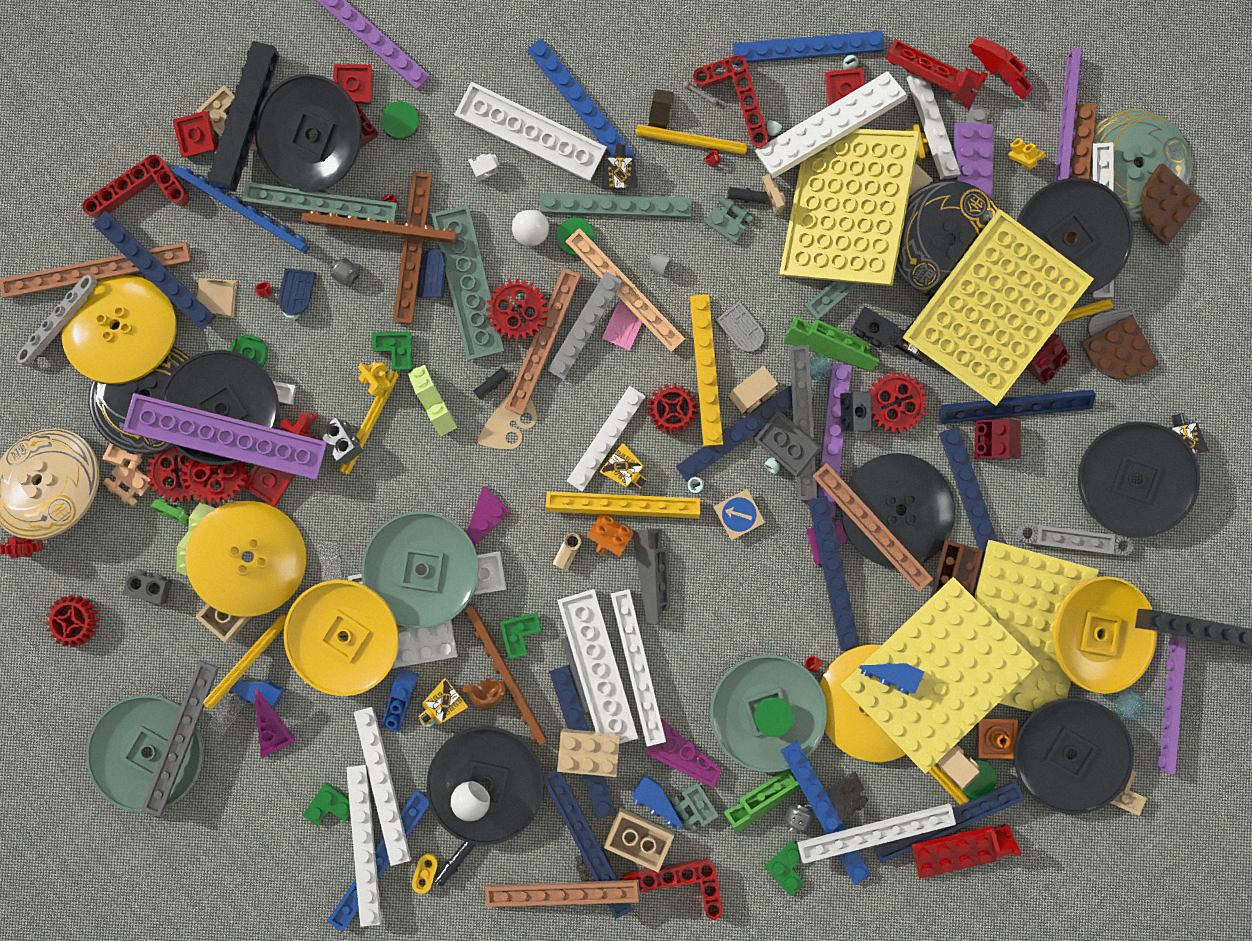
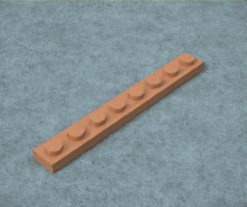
M565 268L562 269L547 305L548 312L544 313L547 316V320H541L545 326L538 327L540 332H536L505 409L524 416L582 277L581 274Z
M827 463L812 475L917 592L933 580L926 570Z
M639 880L487 885L485 887L486 907L637 903L640 901Z

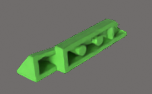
M795 316L784 339V342L793 346L809 345V351L869 371H872L879 362V359L873 357L869 352L871 347L867 342L818 319H815L811 325L800 317Z
M787 769L740 798L741 804L724 811V814L735 834H738L798 792L801 787L791 769Z

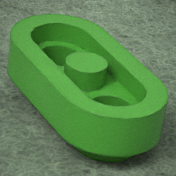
M159 499V501L154 500L150 506L155 512L181 524H185L189 518L188 512L181 507L174 508L163 499Z

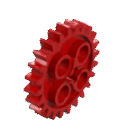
M516 278L515 284H512L509 279L507 286L501 282L502 288L495 287L497 293H490L493 300H487V304L491 305V307L486 308V311L491 313L487 315V319H493L490 322V326L496 325L494 331L497 333L501 330L502 338L508 334V340H511L512 336H515L516 341L519 340V336L526 340L527 334L533 338L532 331L539 333L538 326H545L541 320H547V316L543 314L548 312V308L543 307L548 304L547 300H542L545 297L544 293L538 294L540 288L533 289V282L527 286L525 279L522 284H519L518 278ZM523 293L526 295V298L523 301L516 300L517 294ZM509 295L512 296L516 306L520 308L521 314L527 322L525 325L522 323L518 313L514 312V307L508 298ZM506 302L509 304V308L507 310H500V304ZM529 309H532L536 312L535 315L531 318L526 317L525 315L526 311ZM511 319L519 321L516 327L508 325Z
M893 371L890 377L885 373L883 375L884 380L878 377V384L875 382L871 384L874 389L867 390V392H871V414L874 416L871 422L877 420L876 427L884 425L883 431L890 428V433H894L896 428L898 433H902L903 428L906 432L910 431L909 425L913 428L917 427L915 421L922 422L919 416H925L926 413L922 409L928 408V405L923 404L928 398L922 396L926 390L919 389L923 384L916 385L917 378L910 380V374L903 377V371L899 372L898 376ZM899 385L905 387V395H901L898 392ZM881 392L888 395L887 402H883L880 399ZM909 395L912 396V399L901 402L898 405H893L884 410L881 409V406ZM906 403H910L913 406L912 413L905 410ZM888 410L895 412L894 420L888 418Z
M176 447L159 454H153L155 459H148L152 466L146 467L147 470L151 471L146 477L152 478L148 485H155L152 491H159L157 496L160 498L164 496L165 501H169L171 497L173 503H176L178 498L180 502L184 503L185 497L192 501V495L188 494L189 489H185L184 484L186 482H183L182 479L185 475L183 472L179 473L182 488L179 489V476L175 474V472H178V467L181 470L188 469L183 465V460L187 456ZM177 455L179 456V458H178V466H177V462H176V459H175V456H177ZM166 460H172V465L169 468H164L163 466ZM199 475L196 479H203L206 475ZM173 478V486L166 487V481Z
M190 458L191 463L185 462V466L188 469L182 470L185 475L182 479L183 482H186L184 484L185 489H189L188 494H194L195 501L200 498L202 504L208 500L210 506H212L214 501L220 506L221 500H224L227 504L229 497L235 500L234 493L241 495L240 488L246 487L243 481H248L246 476L248 471L245 468L246 463L242 461L230 465H208ZM228 471L234 472L232 475H225ZM199 475H206L203 479H196ZM216 485L221 486V488L218 490L212 489Z

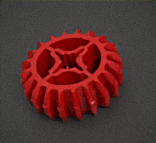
M673 383L672 389L669 388V384H665V391L660 386L658 387L660 394L655 391L652 393L656 399L649 398L648 400L653 405H647V409L653 410V412H649L647 416H654L650 423L653 424L657 421L658 424L655 426V429H659L662 426V433H665L667 428L669 429V435H672L673 429H676V433L680 434L679 428L681 427L686 432L687 427L685 424L692 427L693 423L690 419H697L692 413H698L699 410L693 408V406L698 405V402H691L695 395L693 394L688 397L690 389H687L684 393L682 391L683 385L678 390L676 389V383ZM668 394L680 396L675 401H669L664 398ZM684 400L688 405L687 417L680 410V405ZM658 402H660L666 410L665 414L662 416L661 419L657 414ZM677 404V413L674 414L673 412V414L670 413L666 416L670 409L668 406ZM670 417H676L682 421L678 424L665 423Z
M69 595L68 598L66 596L61 597V601L56 600L54 602L55 606L49 607L52 613L46 614L50 618L49 621H45V624L50 625V628L46 631H52L50 638H56L55 643H62L64 647L69 645L70 647L82 646L84 641L89 642L91 640L90 636L96 635L93 629L99 628L95 624V622L100 621V618H95V614L99 611L92 610L95 604H89V599H83L80 595L77 597ZM72 605L67 615H61L68 606ZM78 627H84L79 635L73 637Z

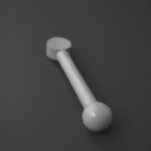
M685 81L683 83L684 88L691 89L695 93L709 100L710 103H712L713 105H716L718 103V101L715 98H711L705 93L691 86L689 81Z

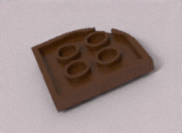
M1159 164L1145 183L1141 193V219L1146 229L1162 245H1169L1202 199L1165 164Z
M1133 314L1126 316L1080 342L1091 364L1099 372L1117 379L1133 378L1159 365Z

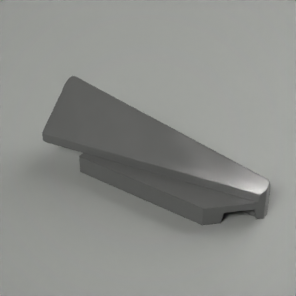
M661 529L633 530L646 622L659 624L661 622V614L670 607L668 548H660Z

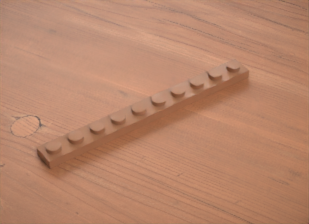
M187 242L148 249L164 267L192 262ZM118 255L0 279L2 298L8 299L74 286L85 275H91L99 281L141 271L127 257Z

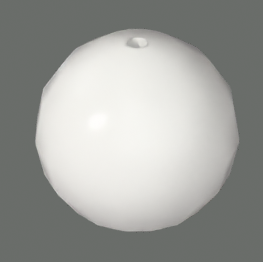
M522 211L512 221V233L520 244L527 247L538 246L548 236L549 223L540 211Z
M474 781L460 784L451 795V808L454 814L467 822L479 820L485 815L490 805L488 792L482 785Z

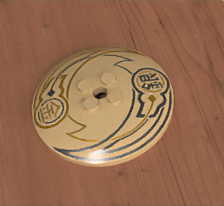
M56 428L33 432L11 446L0 459V526L19 538L42 540L57 536L75 525L92 504L99 484V464L92 447L77 434ZM42 476L41 483L36 485V480Z

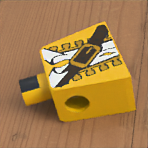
M623 443L600 470L601 474L626 488L633 482L641 489L647 481L639 473L644 466Z
M444 678L422 702V706L426 710L418 718L425 726L433 719L439 725L462 712L468 706L446 678Z

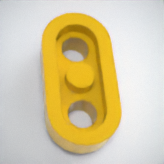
M431 853L421 856L412 880L414 891L420 894L430 890L438 867V859ZM430 860L432 865L427 866L425 861ZM420 879H424L426 884L422 885Z

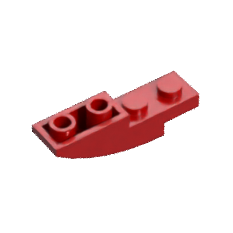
M979 36L970 43L969 48L971 52L979 58L984 68L992 75L998 71L1002 79L1008 82L1013 92L1021 99L1028 96L1034 89L1032 84L1023 75L1028 68L1010 51L993 41Z

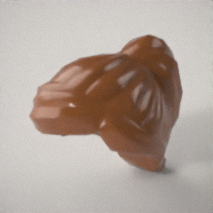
M488 678L478 686L468 684L462 689L463 692L469 695L471 702L483 711L490 710L492 707L499 705L506 695V687L503 682Z

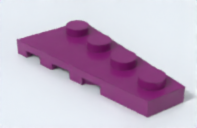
M660 718L666 742L646 746L644 754L714 788L722 770Z

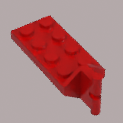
M894 39L885 58L890 64L894 66L899 65L910 74H917L929 83L934 82L945 91H952L951 97L963 102V107L967 109L970 108L977 96V92L972 90V88L980 90L988 76L985 72L979 74L967 67L960 71L897 39Z
M316 412L301 413L296 423L283 419L277 430L317 439L309 430L319 415ZM254 465L247 477L248 481H244L245 489L272 507H276L295 475Z
M1003 824L1001 828L997 829L989 826L911 844L919 879L1000 861V858L1003 856L1021 855V850L1008 824Z

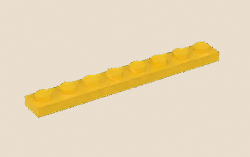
M709 294L690 296L703 447L723 445Z
M547 492L546 512L699 519L700 498Z

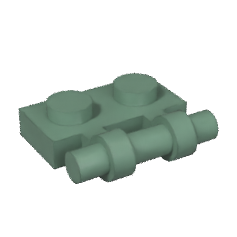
M722 196L718 202L724 206L723 209L720 210L715 206L704 221V224L735 244L746 229L740 223L743 219L750 223L754 217L748 214L746 209H741L735 205L733 200H728ZM729 210L738 215L736 220L727 215Z
M698 782L682 791L685 798L683 801H680L677 795L670 799L674 805V810L683 819V825L691 833L697 830L694 824L696 821L699 820L703 827L719 817ZM688 805L694 812L692 816H689L685 810V807Z

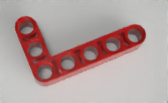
M735 55L697 68L693 73V80L699 88H707L731 79L734 80L752 145L756 149L768 143V135L745 58L741 55ZM736 62L744 64L740 70L733 68ZM718 68L725 69V73L722 76L715 74ZM700 74L707 75L704 82L697 81ZM747 80L749 84L746 88H740L738 86L740 81ZM748 98L754 100V104L750 107L744 105V101ZM756 116L760 119L756 125L749 123L752 117ZM757 135L765 137V140L760 144L754 141Z
M152 154L85 199L82 203V209L89 216L98 219L105 211L112 212L155 181L167 198L177 206L187 205L190 196L167 162L160 156ZM160 162L159 167L154 169V165ZM144 173V177L139 180V175ZM171 177L170 182L165 184V180ZM128 183V188L123 190V186ZM181 192V197L175 199L176 194ZM113 194L112 199L107 201L108 196ZM97 205L96 210L92 212V207Z
M704 858L663 865L660 867L659 872L646 868L629 871L622 875L621 881H626L627 879L639 880L640 892L700 882L706 916L711 920H717L722 915L723 909L716 869L710 859ZM704 866L712 868L709 873H703L701 870ZM685 869L693 871L689 877L683 876L682 872ZM666 872H670L674 876L672 879L666 880L663 878V875ZM649 875L654 878V881L646 883L644 878ZM708 885H712L715 887V890L708 893L705 891V888ZM711 905L718 906L716 912H710L708 908Z

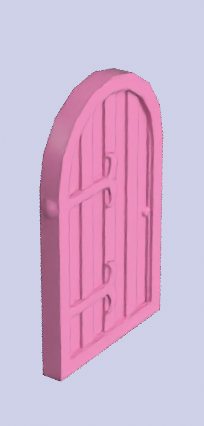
M621 301L614 309L602 339L630 351L642 322Z

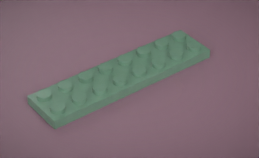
M469 205L431 213L435 230L449 228L456 232L458 236L457 244L438 243L440 250L446 257L445 272L467 361L505 352L500 331L496 333L494 331L496 325L490 326V322L493 319H487V315L491 314L486 311L487 307H491V305L487 304V300H492Z

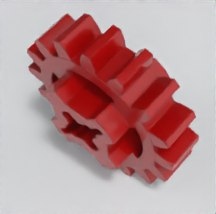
M12 536L8 537V542L0 543V554L9 555L10 558L31 557L33 552L43 550V540H27Z

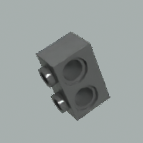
M335 418L323 427L319 433L323 440L328 443L327 446L335 460L347 465L363 452L360 446L361 441L357 436L353 435L351 432L352 427L346 420L343 421Z
M136 569V572H128L122 595L156 604H166L172 581L166 580L167 576L160 574L150 576L147 575L148 571ZM137 579L141 580L142 584L140 588L136 587ZM156 583L160 586L159 593H156L154 590Z

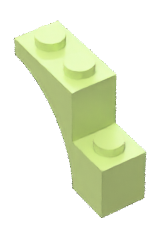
M423 365L415 368L412 372L408 373L415 393L426 409L430 421L440 437L456 429L457 425L439 394L426 366Z
M199 503L190 515L188 532L177 545L176 572L187 575L185 556L190 536L197 524L216 508Z

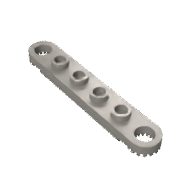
M85 275L66 294L64 300L54 308L52 314L42 322L40 328L30 336L28 342L17 355L18 363L29 366L31 362H34L33 359L35 360V357L43 352L87 301L90 293L92 294V291H95L94 288H97L96 285H98L97 279L91 275Z
M1023 524L1017 529L1018 539L1023 543L1121 556L1130 554L1134 548L1132 540L1125 536L1034 524ZM1025 528H1029L1032 532V536L1029 539L1024 538L1022 534ZM1122 540L1127 544L1125 551H1121L1118 548V543Z

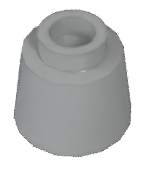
M659 253L656 255L652 254L648 265H650V269L664 277L670 268L672 257Z

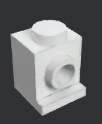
M491 153L488 155L482 154L475 161L472 158L468 160L478 182L499 172L497 166L500 164L495 154L492 156Z

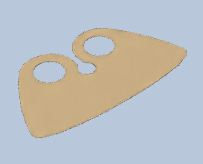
M510 392L485 424L480 433L478 443L497 449L517 448L522 441V434L516 427H511L510 422L516 421V424L523 429L533 427L537 421V413L532 400L530 399L525 411L532 415V421L530 424L525 425L520 420V414L505 409L511 394ZM509 432L517 434L518 440L516 443L510 444L506 441V435Z

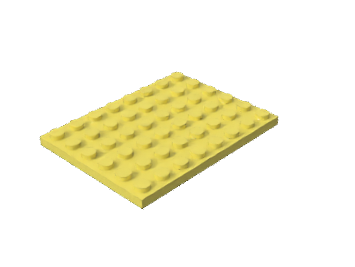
M856 129L801 162L779 273L781 276L892 286L921 135L919 131Z
M999 209L902 338L988 401L997 405L1094 279Z
M988 540L974 598L1039 663L999 702L1000 704L1033 712L1043 704L1068 696L1071 680L1062 670L1054 650L1053 630L1055 618L1065 597L1080 583L1097 577L1098 569Z
M952 577L861 664L907 663L924 671L915 694L909 693V696L897 691L899 687L893 684L888 687L880 683V678L874 675L872 678L862 675V670L858 668L840 686L902 751L926 773L1039 663Z

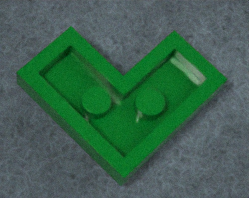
M410 331L372 332L373 352H391L393 371L412 370V333Z
M538 612L500 621L508 659L528 655L524 636L542 631Z
M327 782L322 786L302 815L317 827L329 811L344 822L351 815L349 798Z
M792 839L764 867L790 896L805 884L801 877L793 870L801 861L798 845Z

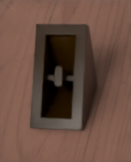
M655 89L648 126L667 129L674 92Z

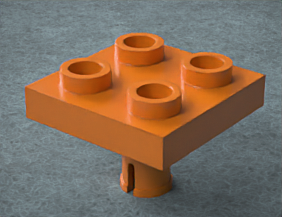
M600 514L587 537L598 543L595 548L597 553L603 548L600 553L601 555H606L607 551L610 550L620 557L634 532L627 526L613 520L612 517Z
M982 718L977 723V757L1013 759L1014 743L1018 733V719Z

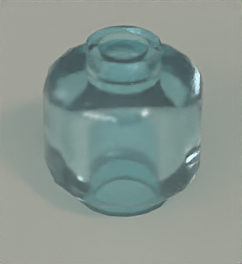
M818 353L810 357V375L813 381H818L830 375V370L833 368L827 355L824 356L822 353Z
M1132 690L1130 692L1123 691L1113 702L1116 708L1114 712L1122 719L1126 717L1134 719L1143 710L1144 705L1142 702L1144 700Z

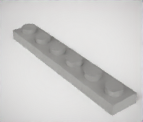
M607 271L604 273L548 371L565 380L622 284V280Z

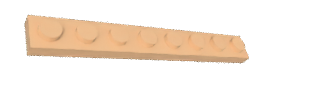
M580 228L566 240V243L600 279L607 271L623 281L616 292L617 297L670 352L685 340L673 325Z

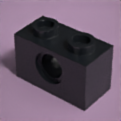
M864 306L850 329L854 331L853 334L857 337H865L870 340L869 343L877 348H884L898 325ZM870 324L877 327V333L869 331Z
M871 392L840 393L841 432L872 431Z

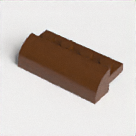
M945 540L931 597L952 577L972 595L983 550Z

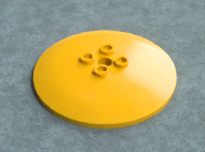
M123 275L99 280L97 282L98 285H96L97 288H94L95 291H92V294L90 293L87 301L62 328L64 352L75 369L96 382L124 384L138 380L155 370L164 361L173 346L177 331V318L171 300L158 287L142 277ZM115 322H120L119 328L112 330V325Z
M257 501L231 502L211 511L193 530L186 549V571L193 589L209 606L231 616L254 617L277 609L295 593L305 573L306 548L302 535L296 525L277 508ZM245 552H250L253 555V560L249 563L242 560V554Z
M1109 576L1088 579L1076 586L1065 597L1057 612L1053 630V643L1057 660L1068 678L1085 690L1102 694L1124 690L1134 684L1144 674L1153 658L1157 632L1135 628L1137 610H1152V607L1145 595L1130 582ZM1099 629H1101L1103 633L1100 639L1097 636V632Z
M336 579L314 585L296 599L285 621L284 645L292 667L306 683L330 695L351 696L368 691L386 677L397 657L399 632L393 612L379 594L361 583ZM341 631L348 633L349 638L347 641L341 639Z
M872 644L848 650L836 658L825 671L820 682L827 707L825 732L838 748L852 757L869 762H886L898 759L906 754L840 686L859 665L863 664L881 646Z

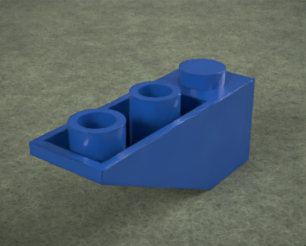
M907 663L858 666V669L862 670V675L872 678L874 675L880 678V683L888 687L893 684L899 687L897 691L908 696L909 693H916L924 671Z
M401 668L392 686L382 727L400 732L416 689L419 674Z
M238 680L228 693H236L240 695L242 701L255 704L254 692L260 690L275 710L286 689L270 680Z
M643 774L632 792L633 801L641 807L644 805L649 807L653 815L657 817L661 815L666 818V822L670 826L682 828V821L674 810L661 784L648 775Z

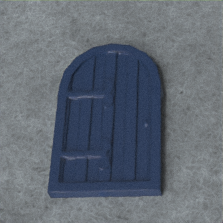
M429 249L422 257L418 298L443 297L446 257L440 249Z
M285 268L278 296V304L285 314L291 316L299 315L308 308L316 275L314 271Z

